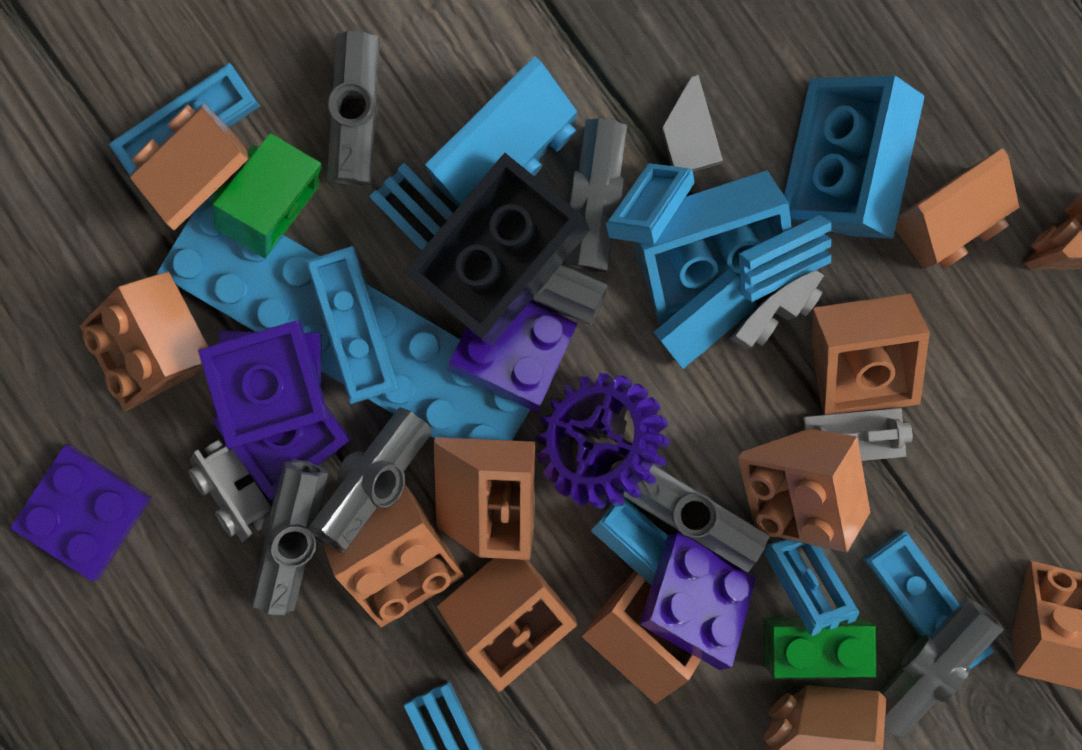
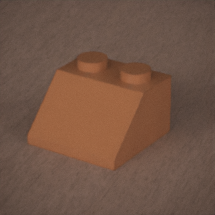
M203 102L195 110L187 104L168 122L167 126L172 132L159 145L151 139L131 159L137 166L133 169L130 179L173 230L182 224L248 160L246 144Z
M1002 148L971 166L898 216L895 230L922 269L937 263L940 264L942 269H945L969 253L964 245L979 235L984 242L1009 226L1005 217L1017 210L1019 203L1009 156Z
M911 293L813 308L811 346L823 415L920 405L930 331Z
M634 571L602 606L581 637L656 704L688 682L701 659L639 624L651 585L639 573Z
M806 685L794 696L787 693L779 698L769 711L771 719L769 728L763 737L765 741L764 750H883L886 698L879 691Z

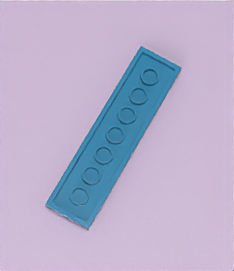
M213 193L193 212L157 274L169 272L176 285L255 332L295 320L301 321L304 333L322 334L321 371L344 384L305 263L307 260L320 256L285 235L282 236L266 259L214 228V210L211 206ZM367 285L400 388L370 398L369 400L392 414L399 407L412 411L417 417L428 424L433 431L430 436L434 439L435 437L512 441L530 409L447 371L448 364L460 339Z

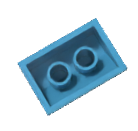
M534 56L425 166L434 185L459 207L504 153H507L535 176L542 167L538 160L551 147L556 152L561 150L576 134L577 130L573 125L577 120V110L543 63Z
M895 75L810 78L784 193L785 198L789 202L791 223L800 225L821 215L831 222L830 232L855 237L893 239L925 96Z
M768 170L685 197L654 245L633 242L635 254L659 324L666 322L729 268L740 278L739 253L792 228L789 202Z

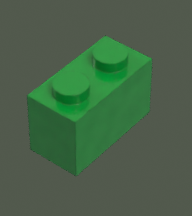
M271 133L259 148L254 145L247 151L248 160L240 167V172L231 183L225 181L216 190L211 201V206L214 210V228L265 259L319 189L321 163Z
M800 617L763 618L764 667L774 678L876 677V626L862 617H857L855 622L849 624L842 621L837 628L831 630L824 627L819 634L810 636Z

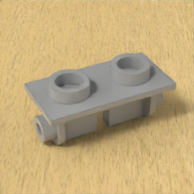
M902 408L803 417L805 430L810 428L856 436L858 438L861 461L907 457L905 443L912 442L913 438L910 423H903Z
M220 439L205 448L208 454L207 458L204 459L199 450L193 453L190 459L193 468L188 470V473L202 495L210 493L220 509L215 512V515L224 531L230 537L237 534L243 543L253 534L249 526L253 524L258 532L262 530L265 517L271 513L272 507L255 481L238 491L234 483L246 477L249 472L233 449H227L223 440Z

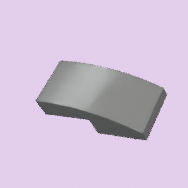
M815 270L775 291L746 316L729 337V340L744 350L751 348L755 342L762 346L778 324V321L773 318L775 313L787 321L797 317L799 313L804 316L808 315L822 295V291L816 287L824 275Z

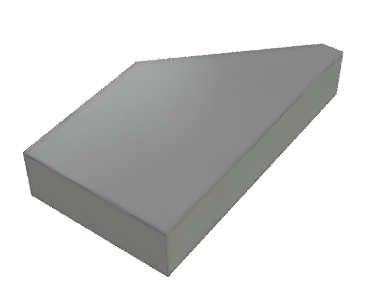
M699 75L690 78L661 130L671 166L689 168L693 172L719 165L723 161Z

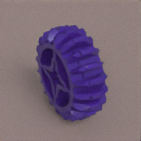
M600 373L596 383L588 376H581L579 390L571 385H564L566 398L562 402L558 399H549L552 408L555 409L552 417L548 415L540 417L541 423L548 427L547 432L535 436L537 442L546 447L536 455L539 462L547 466L543 472L545 478L552 483H556L555 489L559 494L565 497L571 495L572 502L581 506L590 502L591 506L597 509H604L608 500L617 507L623 506L625 491L634 498L641 497V489L638 485L641 480L649 484L656 483V478L649 472L652 465L658 467L666 465L665 459L657 454V449L670 446L669 439L659 434V432L669 426L666 418L662 415H657L661 409L659 402L653 397L647 398L648 390L642 385L634 384L632 386L631 380L620 375L613 380L607 373ZM627 409L631 414L634 424L633 443L626 440L624 433L627 424L624 417ZM594 412L590 418L584 420L589 414ZM588 437H593L596 439L609 438L617 444L613 445L608 442H605L604 444L595 443L592 440L588 439ZM573 439L578 442L579 446L576 460L580 463L577 469L572 458ZM624 460L616 469L608 473L610 467L616 461Z

